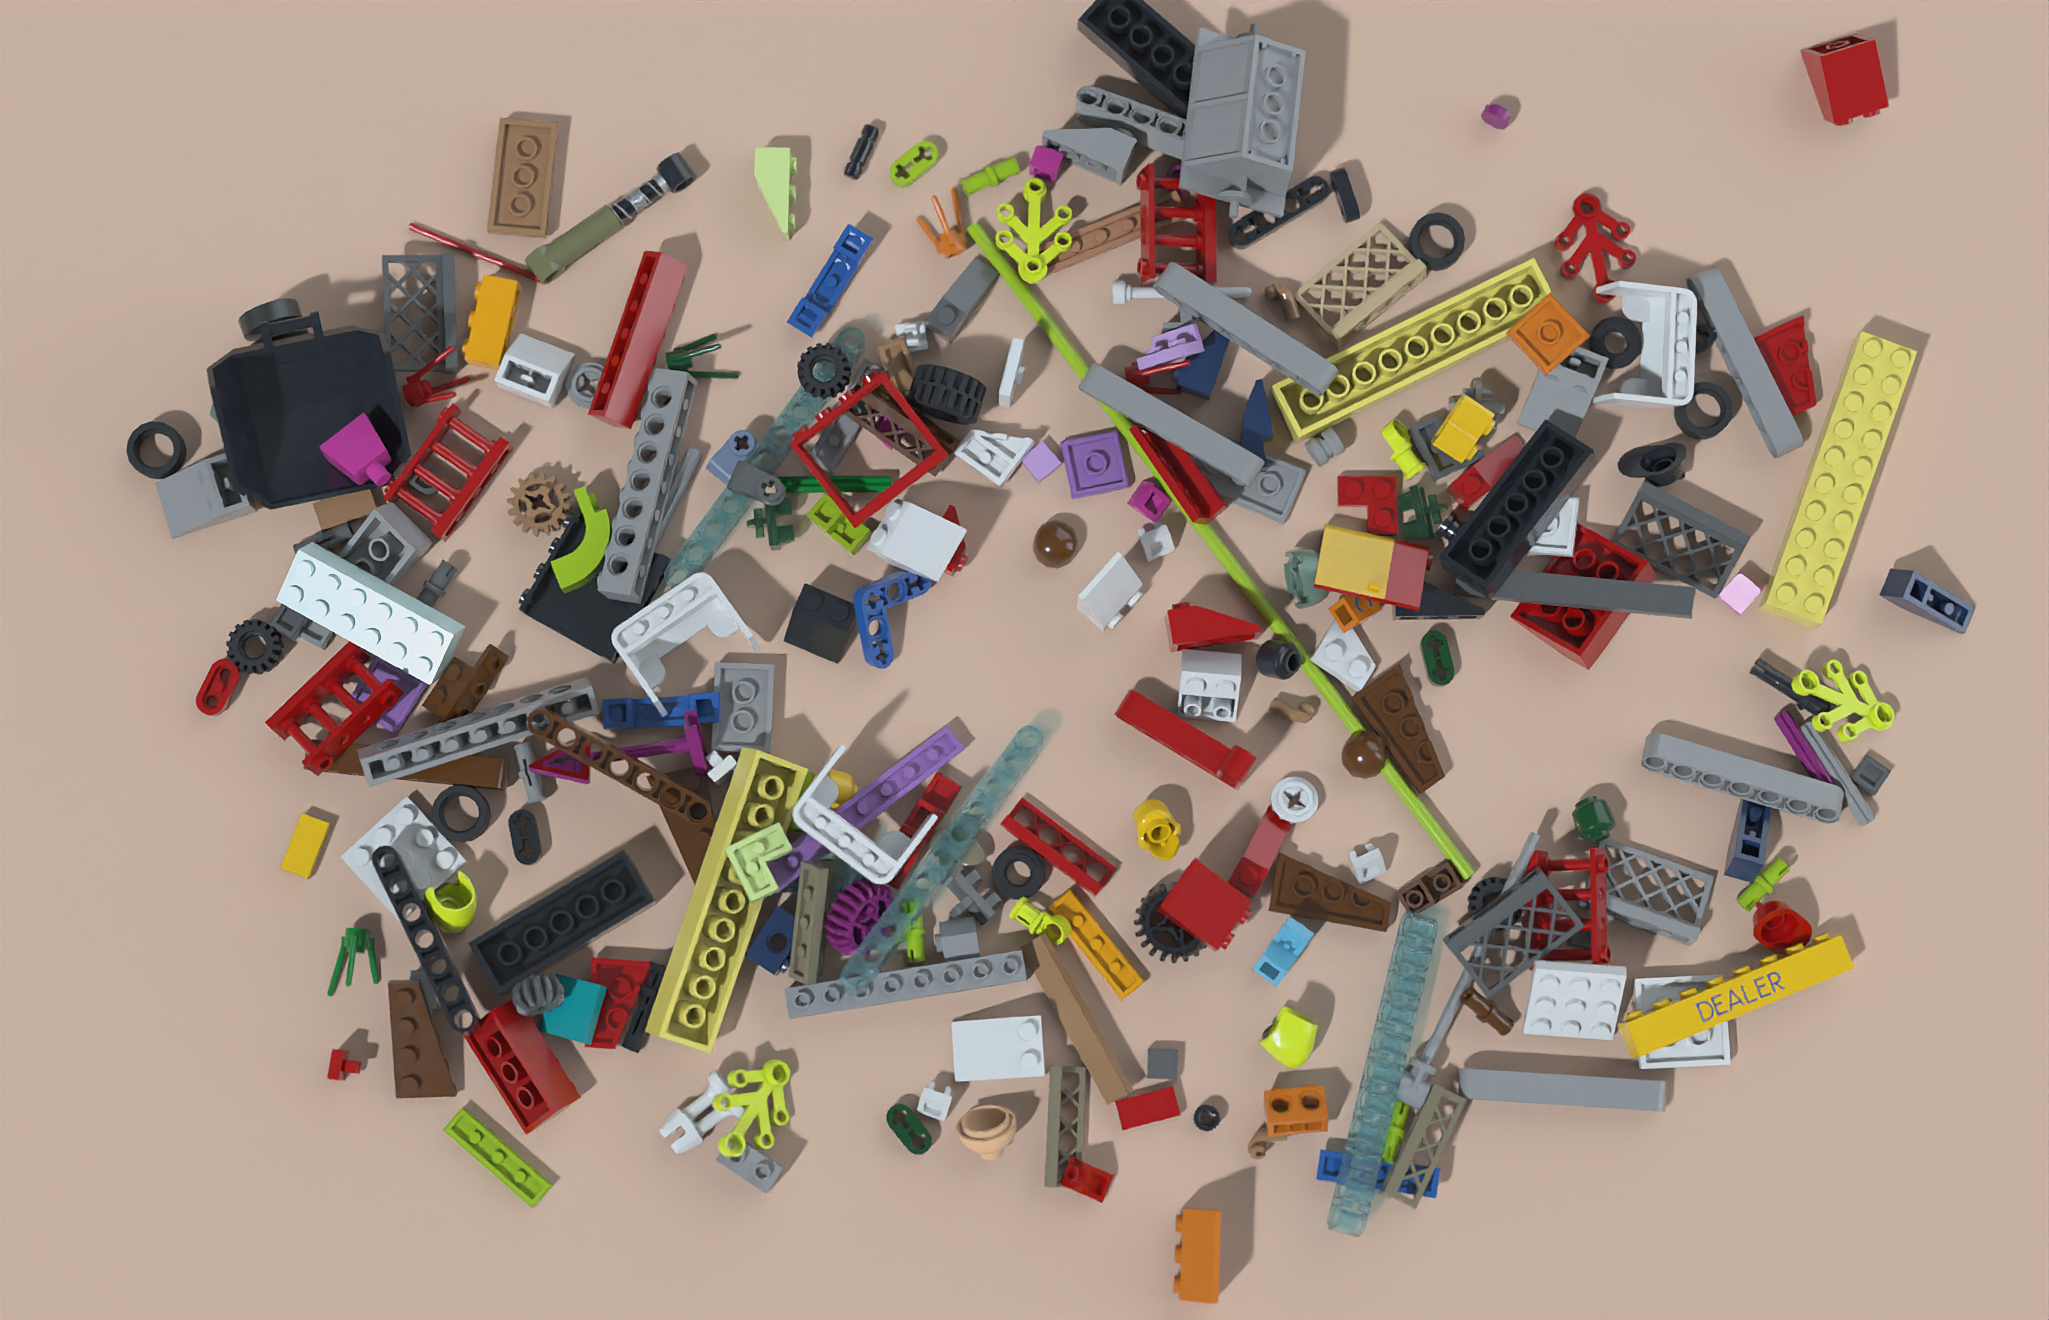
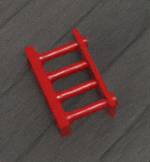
M1154 164L1146 165L1140 170L1136 179L1137 190H1140L1141 258L1137 263L1138 276H1141V285H1148L1155 280V274H1162L1169 264L1155 262V245L1193 247V250L1196 251V262L1194 264H1177L1212 286L1217 283L1216 199L1194 193L1196 194V204L1193 207L1155 205L1154 188L1184 189L1179 188L1180 178L1154 176ZM1155 217L1193 219V222H1196V233L1194 236L1156 234Z
M454 403L449 408L445 407L439 413L436 419L437 425L397 479L393 478L384 490L386 495L383 497L388 503L393 502L394 504L400 499L429 519L434 527L431 532L444 542L447 541L514 449L511 443L500 436L497 441H490L458 419L462 411ZM450 428L484 450V455L486 456L479 465L471 464L440 442ZM434 451L467 474L466 478L468 481L462 489L460 487L456 489L423 466L422 462L424 460L427 461ZM414 474L450 498L449 502L451 504L445 512L441 511L439 513L406 490L408 487L407 483Z
M351 641L344 645L265 721L269 728L284 741L291 735L305 750L308 756L302 763L316 776L330 768L332 763L388 708L394 706L404 694L389 678L384 683H381L364 665L370 657L357 644ZM354 673L373 691L361 705L342 686ZM333 694L351 711V714L340 725L321 707ZM311 715L330 733L318 746L299 727Z
M1589 848L1590 858L1553 860L1548 857V852L1534 851L1527 865V875L1537 867H1540L1548 879L1552 871L1590 870V888L1557 889V891L1565 901L1591 900V918L1580 919L1584 927L1579 931L1591 930L1592 948L1554 949L1539 961L1592 960V965L1608 966V963H1610L1611 948L1607 945L1606 873L1609 870V859L1605 855L1604 849ZM1548 888L1537 895L1535 906L1549 908V904L1552 903L1554 896ZM1528 910V922H1529L1530 910ZM1535 911L1532 927L1549 929L1550 913ZM1555 919L1554 930L1566 931L1575 923L1572 919ZM1532 932L1529 948L1542 949L1545 947L1548 934ZM1529 953V958L1535 953ZM1532 965L1529 968V970L1533 971L1534 965Z

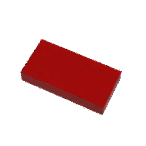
M1173 1086L1115 1101L1122 1130L1181 1115Z

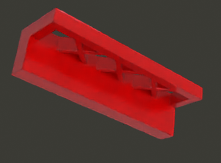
M1135 424L1129 429L1193 523L1207 525L1228 508V505L1193 455L1141 425Z
M1024 798L1019 800L1000 824L1002 828L1094 897L1097 896L1117 869ZM1023 806L1033 813L1034 826L1024 827L1014 820V817ZM1037 817L1046 824L1038 825ZM1052 827L1057 831L1058 843L1046 844L1040 839L1039 829ZM1035 829L1036 835H1034L1029 830ZM1061 835L1068 839L1070 842L1062 843ZM1076 845L1081 849L1082 861L1070 862L1064 857L1062 846ZM1059 847L1060 853H1058L1053 848ZM1085 853L1092 857L1093 860H1085ZM1100 863L1108 871L1098 883L1087 874L1086 864ZM1077 865H1083L1084 871L1078 868Z

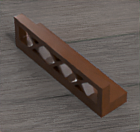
M865 375L854 386L853 390L855 392L864 386L861 380L866 377ZM878 386L862 399L866 403L867 413L859 414L851 408L844 413V415L917 465L925 459L923 450L932 449L891 394L881 386ZM916 411L949 454L947 458L929 471L931 475L936 477L960 440ZM885 416L890 419L892 429H880L876 424L875 417ZM908 432L913 435L916 446L907 447L902 444L899 434Z

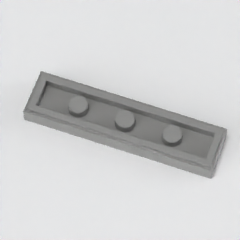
M864 359L847 391L851 388L853 389L863 375L868 376L874 370L880 374L884 369ZM862 400L851 407V409L859 414L868 412L866 403ZM842 414L824 429L811 452V455L822 469L834 475L861 426Z

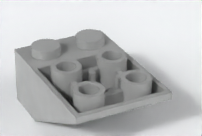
M1578 347L1547 376L1538 369L1517 424L1537 431L1546 419L1575 438L1609 358Z
M225 453L204 459L155 483L172 539L257 512L253 497L247 494L243 496L234 491Z

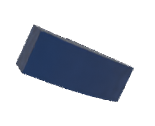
M1259 379L1254 384L1244 413L1240 446L1265 461L1259 472L1263 473L1267 469L1263 443L1272 441L1273 431L1263 381Z

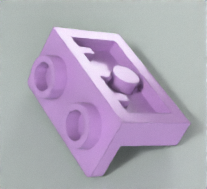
M1190 324L1152 337L1153 348L1146 350L1147 356L1137 358L1139 370H1143L1204 352L1197 324Z

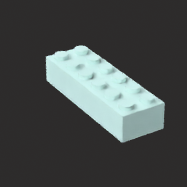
M313 542L298 550L276 599L280 603L429 685L440 679L446 670L466 627Z

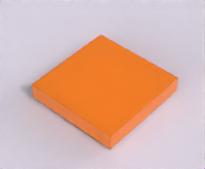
M1551 293L1506 332V335L1545 376L1552 372L1590 337L1588 332Z

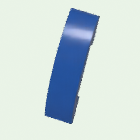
M848 223L834 245V251L806 296L799 301L787 323L812 338L846 290L863 261L873 238Z
M720 692L657 697L668 713L665 716L661 715L650 698L602 700L603 729L682 727L685 726V711L697 710L700 725L721 722Z
M1320 1149L1316 1179L1381 1189L1392 1164L1383 1162L1384 1159L1379 1161L1372 1157ZM1414 1164L1416 1172L1428 1167ZM1408 1168L1405 1176L1412 1174L1410 1168ZM1440 1168L1434 1169L1422 1195L1423 1197L1436 1198ZM1424 1173L1418 1175L1420 1182L1423 1178ZM1413 1177L1402 1180L1397 1192L1415 1195L1417 1188Z

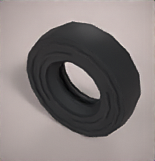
M1609 317L1601 320L1593 328L1589 337V350L1609 358L1606 364V368L1621 369L1629 366L1638 357L1642 348V336L1638 327L1632 321L1623 317ZM1618 332L1625 337L1626 348L1623 352L1612 353L1606 349L1604 340L1609 333Z
M1011 847L1004 850L995 859L992 867V880L996 889L1005 897L1013 900H1020L1023 896L1029 898L1035 895L1045 879V868L1041 858L1033 850L1025 847ZM1014 862H1023L1030 870L1029 879L1021 885L1011 883L1007 877V869Z

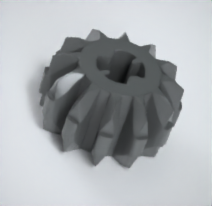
M542 974L524 979L523 982L517 983L512 989L514 1006H516L517 1012L523 1016H535L553 1011L554 1008L560 1007L565 1000L563 985L560 983L559 978L553 974Z

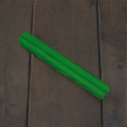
M889 475L829 476L840 492H883L891 486V477ZM814 476L777 477L784 485L786 493H827Z

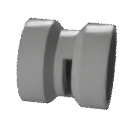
M1331 427L1321 432V438H1311L1304 443L1309 455L1319 467L1328 463L1331 455L1338 456L1345 452L1344 445Z

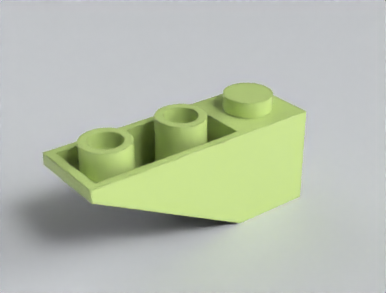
M755 147L754 176L756 183L785 240H790V231H795L796 216L791 214V203H796V185H791V175L797 174V157H792L790 148Z

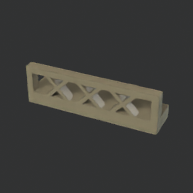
M830 858L801 861L789 977L805 985L816 984L817 976L823 975L827 940L825 935L828 930L824 925L829 920L826 914L830 912L836 862Z
M1050 1065L1045 1187H1064L1060 1184L1061 1181H1057V1170L1066 1160L1070 1161L1069 1157L1075 1151L1076 1159L1082 1161L1086 1067ZM1062 1072L1080 1073L1079 1086L1071 1094L1061 1085ZM1061 1090H1062V1091L1064 1092V1094L1067 1096L1062 1102H1061ZM1079 1091L1077 1103L1072 1096ZM1070 1099L1078 1108V1116L1067 1124L1060 1116V1107ZM1061 1121L1066 1127L1059 1133ZM1075 1122H1077V1134L1071 1128ZM1067 1130L1077 1138L1076 1147L1068 1154L1059 1147V1137ZM1058 1150L1064 1156L1060 1162H1058Z
M1435 1083L1431 1085L1420 1110H1417L1394 1159V1164L1390 1167L1378 1193L1379 1195L1387 1199L1394 1198L1413 1209L1417 1208L1466 1103V1099ZM1442 1096L1457 1103L1452 1115L1443 1118L1437 1106ZM1435 1113L1437 1120L1430 1122L1433 1114ZM1449 1119V1122L1445 1128L1443 1121ZM1438 1123L1442 1137L1439 1142L1429 1145L1425 1131L1428 1126ZM1422 1140L1424 1147L1417 1149ZM1437 1146L1434 1154L1432 1155L1430 1148ZM1426 1150L1429 1165L1427 1169L1416 1172L1412 1159L1415 1153ZM1408 1168H1410L1412 1174L1405 1176ZM1424 1173L1423 1178L1420 1182L1418 1175ZM1413 1177L1417 1188L1413 1199L1397 1192L1402 1180Z

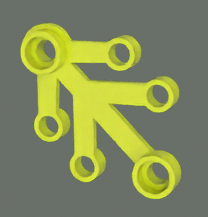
M1039 178L1027 180L1023 187L1024 199L1029 202L1028 228L1014 215V208L1010 204H1000L996 212L998 221L1005 223L1028 245L1026 254L1013 243V234L1010 231L1000 230L996 234V246L1001 250H1005L1019 263L1018 273L1028 283H1037L1043 280L1047 274V264L1061 252L1068 251L1072 243V238L1067 232H1059L1054 238V244L1039 255V245L1061 226L1068 225L1072 220L1071 208L1062 205L1055 210V216L1040 228V202L1046 197L1047 187L1044 181ZM1038 186L1040 187V189L1038 191H1033L1030 189V187ZM1006 210L1010 212V215L1002 216L1000 212ZM1064 212L1068 214V217L1063 219L1058 215ZM1001 237H1007L1009 238V242L1002 243L999 239ZM1065 239L1068 243L1061 245L1058 243V240ZM1036 265L1038 269L1032 271L1028 269V266Z
M1833 659L1824 663L1822 666L1823 675L1827 679H1833L1839 692L1819 684L1818 676L1811 670H1804L1793 677L1792 689L1795 693L1802 696L1812 694L1839 706L1828 713L1821 712L1812 718V726L1818 732L1830 729L1834 722L1852 713L1859 714L1864 718L1854 724L1846 723L1837 730L1838 738L1842 742L1848 743L1856 739L1859 733L1869 728H1873L1876 731H1884L1894 721L1895 715L1892 707L1887 703L1877 701L1867 683V676L1863 671L1857 670L1849 674L1846 679L1839 661ZM1830 666L1833 667L1834 673L1831 671ZM1855 677L1858 678L1859 684L1856 682ZM1853 690H1859L1865 703L1858 701ZM1820 718L1824 721L1825 726L1822 725ZM1845 729L1848 730L1850 737L1846 734Z
M772 1059L765 1062L762 1070L746 1072L743 1069H738L728 1074V1083L732 1088H741L746 1086L747 1083L752 1082L762 1083L756 1092L735 1095L720 1093L714 1096L712 1103L714 1109L718 1112L728 1111L732 1107L747 1105L732 1131L723 1134L718 1142V1149L724 1156L735 1157L740 1156L744 1152L746 1142L743 1136L755 1117L757 1118L758 1133L755 1134L753 1139L755 1147L759 1150L770 1149L774 1145V1136L771 1133L770 1123L773 1126H782L789 1120V1113L785 1108L783 1086L790 1078V1069L786 1063L778 1059ZM737 1074L740 1077V1083L736 1081ZM771 1093L774 1109L768 1114L767 1098ZM722 1098H724V1100H725V1106H724V1107H723L722 1104H721V1099H722ZM777 1113L781 1116L780 1121L777 1119ZM763 1136L766 1138L765 1145L762 1143ZM728 1141H729L730 1144H731V1148H730V1149H729V1147H728Z

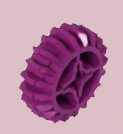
M863 877L860 881L854 879L851 886L845 885L842 894L837 893L838 898L835 903H831L833 906L832 910L826 914L829 920L824 925L828 929L825 936L829 938V943L835 949L846 956L858 958L863 954L868 956L871 949L877 950L878 944L881 941L885 942V935L887 932H891L889 928L896 921L893 915L898 910L894 906L897 899L893 897V892L889 887L884 884H875Z

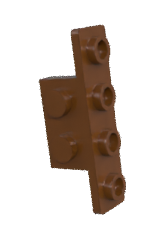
M492 644L486 647L474 667L469 666L454 656L422 706L440 717L436 724L473 713L502 670L509 656Z

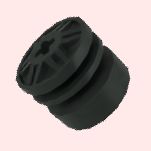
M285 298L266 302L246 311L239 317L238 322L244 338L247 341H253L251 345L263 343L259 322L268 321L269 324L303 316L297 301ZM306 328L271 335L272 341L306 335L309 332Z

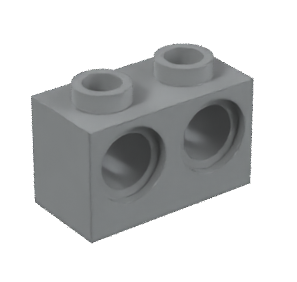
M728 1141V1147H729V1149H730V1148H731V1144H730V1142ZM746 1142V1148L740 1156L726 1157L720 1153L716 1159L717 1162L764 1193H769L785 1168L748 1142Z

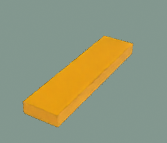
M1071 889L1047 907L1053 915H1061L1069 921L1071 925L1069 936L1121 1000H1124L1145 983L1143 978Z

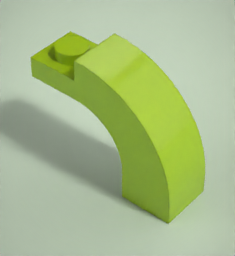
M585 486L573 490L586 523L584 539L574 552L551 561L560 588L564 593L575 590L590 582L602 570L605 563V548L610 543L613 533L609 512L607 509L596 512L600 508L594 492L589 493Z

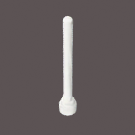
M1112 281V304H1125V301H1130L1131 298H1164L1154 287H1131L1130 284H1125V281ZM1214 287L1230 298H1249L1252 295V290L1249 287Z

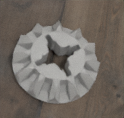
M586 362L576 366L569 373L566 381V390L570 399L578 407L590 409L594 395L589 390L582 391L586 386L583 377L586 376L591 382H598L604 368L602 365Z

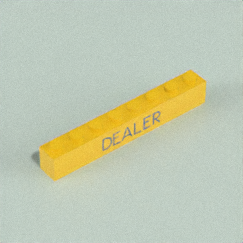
M1829 932L1822 933L1812 938V944L1803 946V943H1799L1786 948L1787 954L1777 958L1776 954L1763 957L1759 959L1760 965L1753 968L1745 965L1732 971L1734 976L1723 979V976L1712 978L1705 982L1707 985L1705 988L1697 990L1696 987H1691L1679 992L1680 998L1671 1002L1669 998H1664L1652 1003L1653 1009L1643 1013L1642 1009H1638L1625 1014L1626 1020L1617 1024L1630 1056L1642 1057L1855 969L1842 936H1830Z

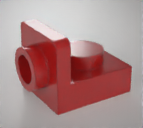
M1072 1157L1060 1184L1102 1203L1114 1175Z

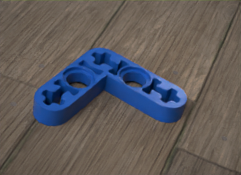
M902 570L863 585L856 590L853 603L863 654L867 664L879 669H885L890 666L894 659V649L886 609L925 594L931 587V579L920 576L916 586L906 584V582H915L917 576L920 575ZM895 582L898 590L896 595L890 598L888 588ZM869 595L879 596V598L869 599ZM873 620H877L879 628L875 634L871 635L869 632L870 623Z

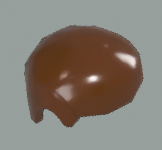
M1051 520L1042 524L1033 541V552L1037 561L1046 567L1057 569L1072 561L1078 547V538L1075 530L1066 522Z
M1361 730L1352 733L1342 749L1341 759L1343 766L1353 777L1362 779L1376 777L1381 773L1386 763L1385 742L1374 732Z

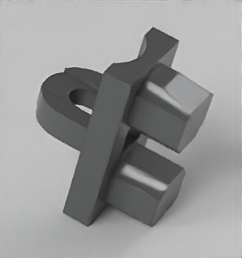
M975 869L963 875L959 873L947 885L960 901L949 913L956 919L968 910L979 924L983 926L995 914V910L1002 900L992 890L981 897L975 888L983 880Z

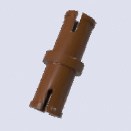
M1473 987L1463 991L1460 996V1002L1471 1009L1479 1021L1488 1023L1502 1036L1511 1032L1514 1021L1502 1013L1494 1001L1487 1000Z

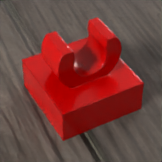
M332 1049L327 1079L345 1081L346 1072L360 1074L362 1062L348 1060L349 1051Z

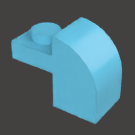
M1289 917L1268 944L1252 970L1274 986H1277L1309 943L1314 933L1303 924Z

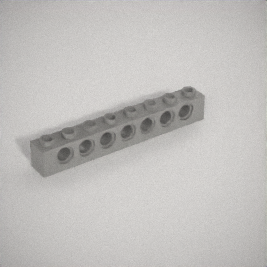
M655 368L654 376L649 381V395L647 403L641 411L642 422L640 430L634 438L635 449L632 459L627 464L625 487L621 489L619 495L620 506L618 514L615 515L612 521L613 533L610 543L605 548L603 571L599 573L597 579L598 591L608 599L641 604L698 384L688 372ZM671 398L670 402L666 406H663L664 402L667 399ZM664 425L663 430L656 434L657 429ZM657 453L656 457L649 461L650 456ZM650 480L648 486L644 489H641L642 485L646 481ZM642 508L640 515L634 517L636 511ZM632 536H635L634 541L631 544L627 545L628 540ZM628 564L627 569L620 573L621 567Z
M584 677L358 749L357 753L369 787L533 735L527 727V718L538 707L548 708L571 722L598 714L600 712L592 685ZM537 714L533 717V724L538 729H545L549 726V719L544 714Z
M1022 950L785 988L789 1019H796L1027 981Z

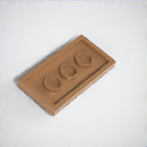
M500 118L487 227L489 234L547 239L559 132L558 123Z

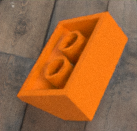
M1182 1208V1214H1176L1175 1232L1181 1233V1245H1175L1174 1263H1180V1275H1174L1173 1293L1179 1294L1180 1301L1218 1304L1221 1211L1218 1209Z

